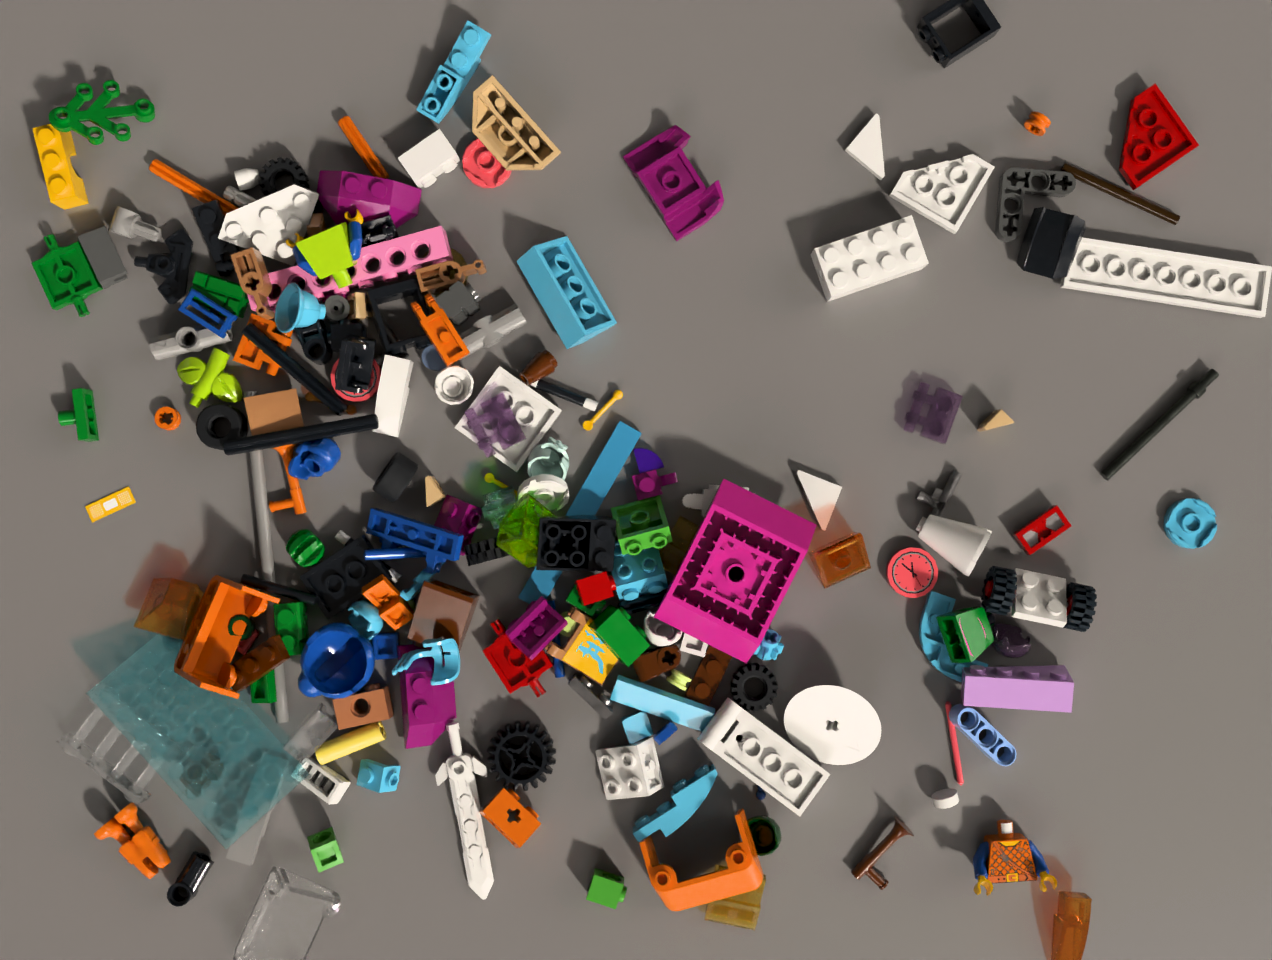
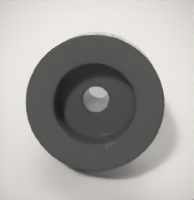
M332 295L323 303L326 307L325 317L330 321L337 322L343 320L349 314L350 305L343 296Z

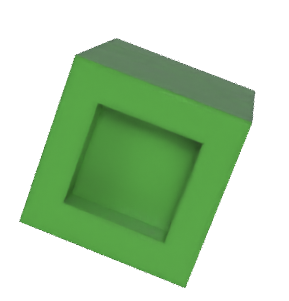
M333 827L307 837L318 872L344 862Z
M595 868L587 890L586 900L616 909L618 901L623 903L627 887L624 886V877Z

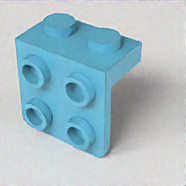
M615 541L614 564L611 573L615 581L619 601L634 600L638 596L648 593L656 594L668 588L659 549L651 547L642 550L638 555H622L619 541Z

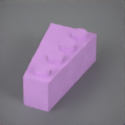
M971 665L970 667H963L961 685L963 706L1072 713L1074 681L1065 665L1000 667Z

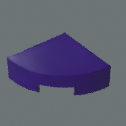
M644 448L633 449L640 474L664 468L662 460L654 452Z

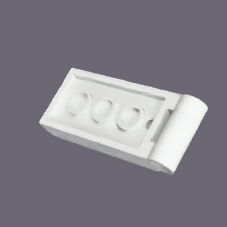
M728 697L697 738L707 748L799 817L830 776L825 769ZM737 735H742L740 740H736Z

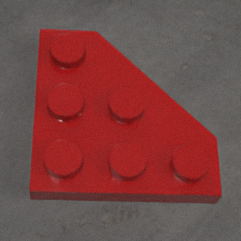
M1156 83L1137 95L1130 102L1119 171L1132 190H1135L1199 146Z

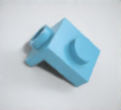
M361 759L356 785L378 793L396 791L401 766L396 764L385 765L370 759Z

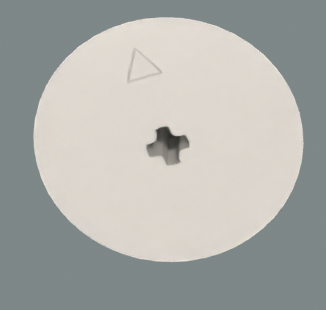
M832 685L807 688L790 700L784 713L785 730L794 746L806 756L822 763L846 765L858 762L869 756L880 741L881 724L876 711L863 697L846 688Z

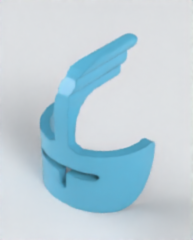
M452 638L425 639L422 642L423 647H432V649H417L405 653L392 669V675H396L398 672L407 670L412 662L418 658L433 657L434 673L430 680L431 685H442L452 682L460 673L458 645ZM441 646H442L443 652H450V653H445V654H444L445 666L443 665V655H442Z

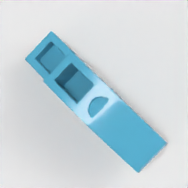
M467 20L444 65L440 64L416 109L418 112L438 124L443 120L481 62L480 56L491 37L490 33Z
M714 764L709 767L704 765L694 772L695 776L691 779L686 780L684 778L672 786L673 790L670 791L671 798L673 799L672 803L666 801L656 808L657 812L650 817L644 815L636 820L634 823L636 826L633 827V835L636 840L640 842L659 829L667 837L683 825L700 807L711 790L718 774Z

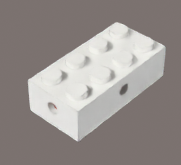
M912 215L814 248L810 254L827 302L922 270L929 264Z

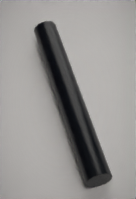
M243 574L241 577V584L307 604L315 605L318 599L317 595L254 576Z

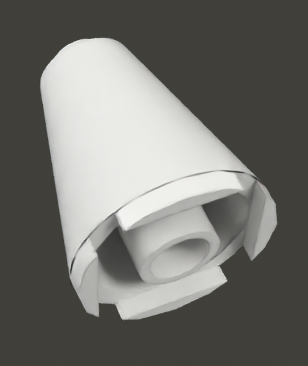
M929 514L928 518L922 517L916 528L920 532L918 537L968 577L992 534V531L987 528Z

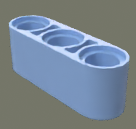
M955 704L951 707L949 719L952 724L985 756L1001 766H1009L1014 763L1017 755L1016 749L975 709L963 706V704ZM967 711L968 718L965 722L961 723L960 717L962 713ZM985 729L986 736L979 740L980 731ZM1004 747L1003 755L997 757L999 748Z

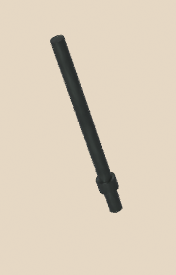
M1210 369L1199 381H1194L1187 388V392L1100 473L1101 476L1108 481L1186 406L1195 398L1199 399L1206 392V388L1219 376L1218 372Z

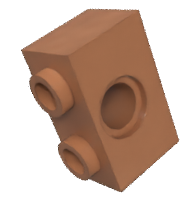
M380 683L364 686L365 690L355 692L351 696L332 699L338 729L342 730L393 717L394 711L388 685L380 687ZM359 699H365L368 702L369 708L367 711L359 709Z

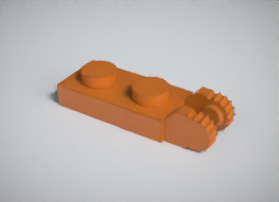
M429 293L424 298L433 314L426 317L421 306L416 301L411 303L410 306L419 319L421 327L448 367L469 355L470 352L444 310L440 309Z

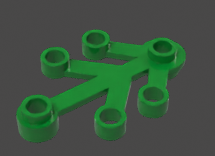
M108 80L104 82V91L87 110L78 111L85 101H90L94 96L92 87L89 84L80 83L76 87L77 94L65 107L60 106L51 110L49 121L56 130L60 132L73 130L87 138L93 145H99L104 141L102 129L115 135L117 140L124 142L131 138L130 127L124 123L115 124L108 119L135 116L138 121L147 123L155 118V108L152 102L144 98L138 99L134 105L105 108L113 98H117L120 95L119 84L114 80ZM115 88L114 91H109L108 89ZM88 91V93L82 94L81 92ZM90 121L99 127L93 126L89 128L81 122ZM126 131L125 134H119L118 132ZM93 134L99 135L98 137H91Z

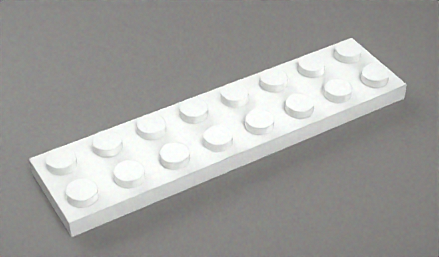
M1082 237L1067 277H1062L1060 288L1262 318L1266 315L1272 266Z

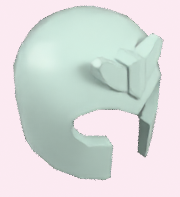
M552 437L548 438V442L537 445L531 451L528 458L529 477L549 474L565 480L569 468V457L566 452L568 446Z

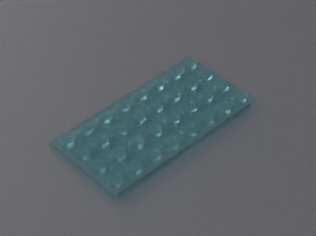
M170 623L86 694L221 845L228 849L310 774L240 697L236 699L200 688L174 672V663L185 636L173 623Z

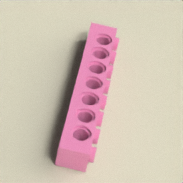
M442 226L362 247L361 255L357 260L358 263L352 266L355 268V273L351 277L353 283L340 289L333 275H330V281L326 285H322L318 276L310 275L298 265L268 273L272 284L271 293L267 296L270 309L275 313L279 297L273 298L272 293L274 289L280 287L282 293L284 288L290 283L298 284L300 281L305 280L304 291L313 294L318 301H322L325 299V294L344 295L349 293L351 288L358 286L359 289L374 286L376 281L391 282L399 278L398 275L405 273L416 275L415 269L445 261H453L446 231ZM422 247H428V255L424 258H419L418 251ZM400 253L404 254L403 262L399 265H394V257ZM379 260V268L371 272L369 270L371 262ZM247 294L251 310L256 312L257 305L255 299Z

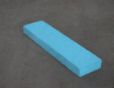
M618 675L610 697L612 701L701 732L715 714V708L621 675Z

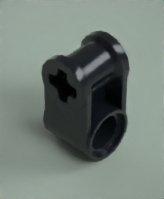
M318 319L316 323L308 327L294 328L304 355L309 360L318 365H324L331 360L333 354L331 347L327 343V331L323 319ZM322 346V354L319 357H314V349Z

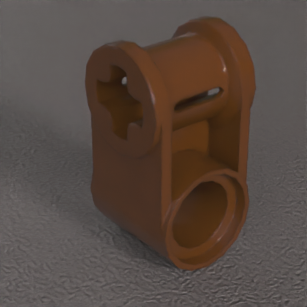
M675 644L644 651L632 663L639 681L650 680L661 673L676 668L680 663L681 651ZM669 650L671 654H676L673 662H670L669 659H663L666 651Z

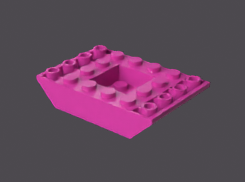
M723 478L654 618L747 663L761 644L809 549L817 525ZM735 566L742 568L744 572L743 577L738 581H733L728 576L729 570Z

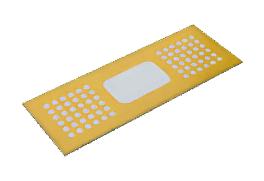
M128 486L85 506L91 521L95 522L136 503Z

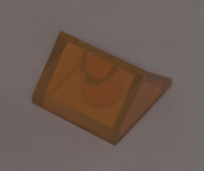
M853 532L808 552L824 589L871 568L863 536L860 532Z

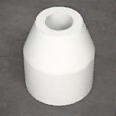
M244 168L234 171L240 191L254 188L259 184L258 180H261L258 169Z

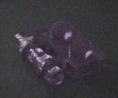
M920 382L918 390H915L912 396L914 401L910 412H907L904 418L906 423L903 430L913 433L915 425L918 424L923 426L919 436L946 444L963 396L940 387L936 388L935 394L932 396L927 394L930 385ZM923 403L930 405L926 418L919 415Z
M504 393L481 403L484 414L477 416L474 408L464 412L468 419L466 423L469 429H473L479 441L477 445L480 450L483 449L487 458L496 454L492 445L497 442L500 443L503 450H506L527 439ZM488 421L495 433L489 437L482 424Z

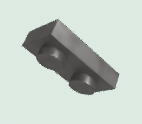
M575 674L569 680L568 685L605 720L612 714L611 700L603 693L598 695L592 689L594 685L584 675L579 677Z

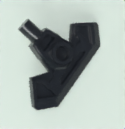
M179 229L166 238L165 243L171 253L148 254V258L136 256L134 259L135 266L144 267L149 272L167 278L158 287V290L170 305H174L186 295L193 241L184 229Z

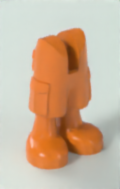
M132 801L118 812L114 818L98 829L94 836L99 840L108 837L116 839L122 845L119 848V853L128 863L133 864L144 876L151 879L159 872L158 867L164 868L171 862L167 850L160 844V839L150 826L143 827L137 816V805ZM123 824L127 825L135 834L133 837L130 836Z

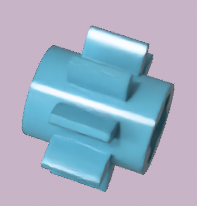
M768 629L754 654L764 661L776 660L777 655L782 653L784 644L779 643L782 636L776 631Z

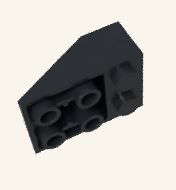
M597 515L539 517L536 570L613 571L616 520L610 516Z

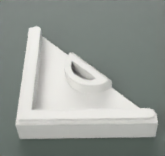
M876 113L845 151L881 181L885 176L880 118Z
M797 470L796 475L820 529L825 531L842 487Z

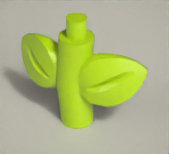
M214 347L207 365L205 361L198 357H188L178 365L177 373L179 378L188 385H194L190 391L193 396L189 404L199 408L202 400L207 401L211 393L221 401H242L243 394L238 379L234 375L224 372L230 358L229 354Z

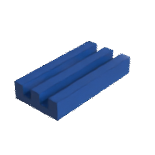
M191 288L178 308L179 311L221 338H225L227 335L225 334L226 331L231 329L232 322L238 318L193 288ZM196 296L227 316V319L224 321L192 299ZM188 305H191L222 325L221 328L214 327L186 308Z

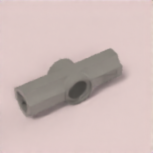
M515 303L495 315L481 318L472 325V328L460 333L459 336L469 350V355L482 348H489L504 339L505 335L524 326L527 322Z
M216 321L210 322L211 325L218 329L222 326ZM202 325L195 327L187 326L180 328L176 332L150 338L149 345L155 360L159 361L189 352H200L204 348L232 341L233 334L230 329L226 331L225 334L227 335L225 338H221ZM191 334H194L195 342L189 346L187 339Z

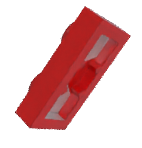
M1053 505L1013 533V536L1027 555H1031L1070 528L1071 524L1057 505Z

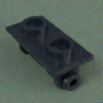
M391 215L365 221L361 224L362 247L399 237Z

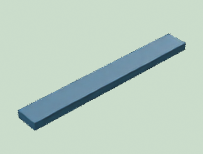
M619 421L565 516L595 515L639 440L641 432ZM535 567L518 598L528 604L538 600L541 596L547 600L563 571L536 570Z

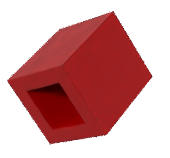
M606 571L575 581L582 606L613 597V591L616 590L613 576H608Z

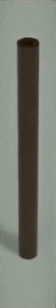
M1064 163L1060 170L1069 172L1076 180L1173 225H1176L1180 219L1179 215L1070 164Z

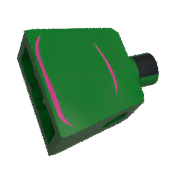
M983 607L962 608L936 617L952 663L973 662L994 642L990 626L995 623V617L992 613L985 612Z

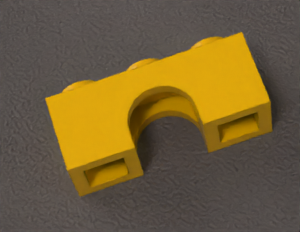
M51 124L32 128L50 202L64 210L89 204L83 179L77 176L70 160L71 156L77 155L71 131L60 132Z

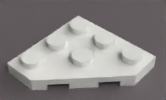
M971 154L956 160H947L928 165L925 168L905 171L901 174L889 196L955 234L995 166Z
M293 184L238 209H234L226 213L218 238L246 249L253 247L264 256L294 266L296 260L292 248L286 244V239L289 238L295 243L297 240L295 233L304 238L319 193Z

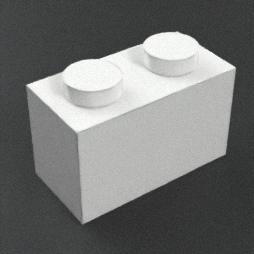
M440 129L398 157V160L419 189L423 186L424 188L431 186L437 180L436 177L443 172H451L460 161L456 151Z

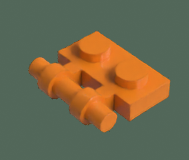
M251 313L247 325L250 323L254 324L267 337L278 342L277 345L282 350L286 351L287 346L290 347L292 343L290 338L294 329L288 333L281 332V335L274 333L277 327L274 321ZM242 335L233 361L260 370L263 361L267 362L269 365L266 373L276 376L279 367H282L245 335Z

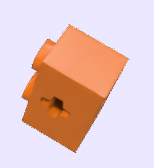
M502 788L479 813L515 848H520L541 825L537 820L539 815L529 806L524 808L518 802L520 797L512 789L506 790ZM515 810L516 814L514 817L517 821L508 822L509 814L507 811Z

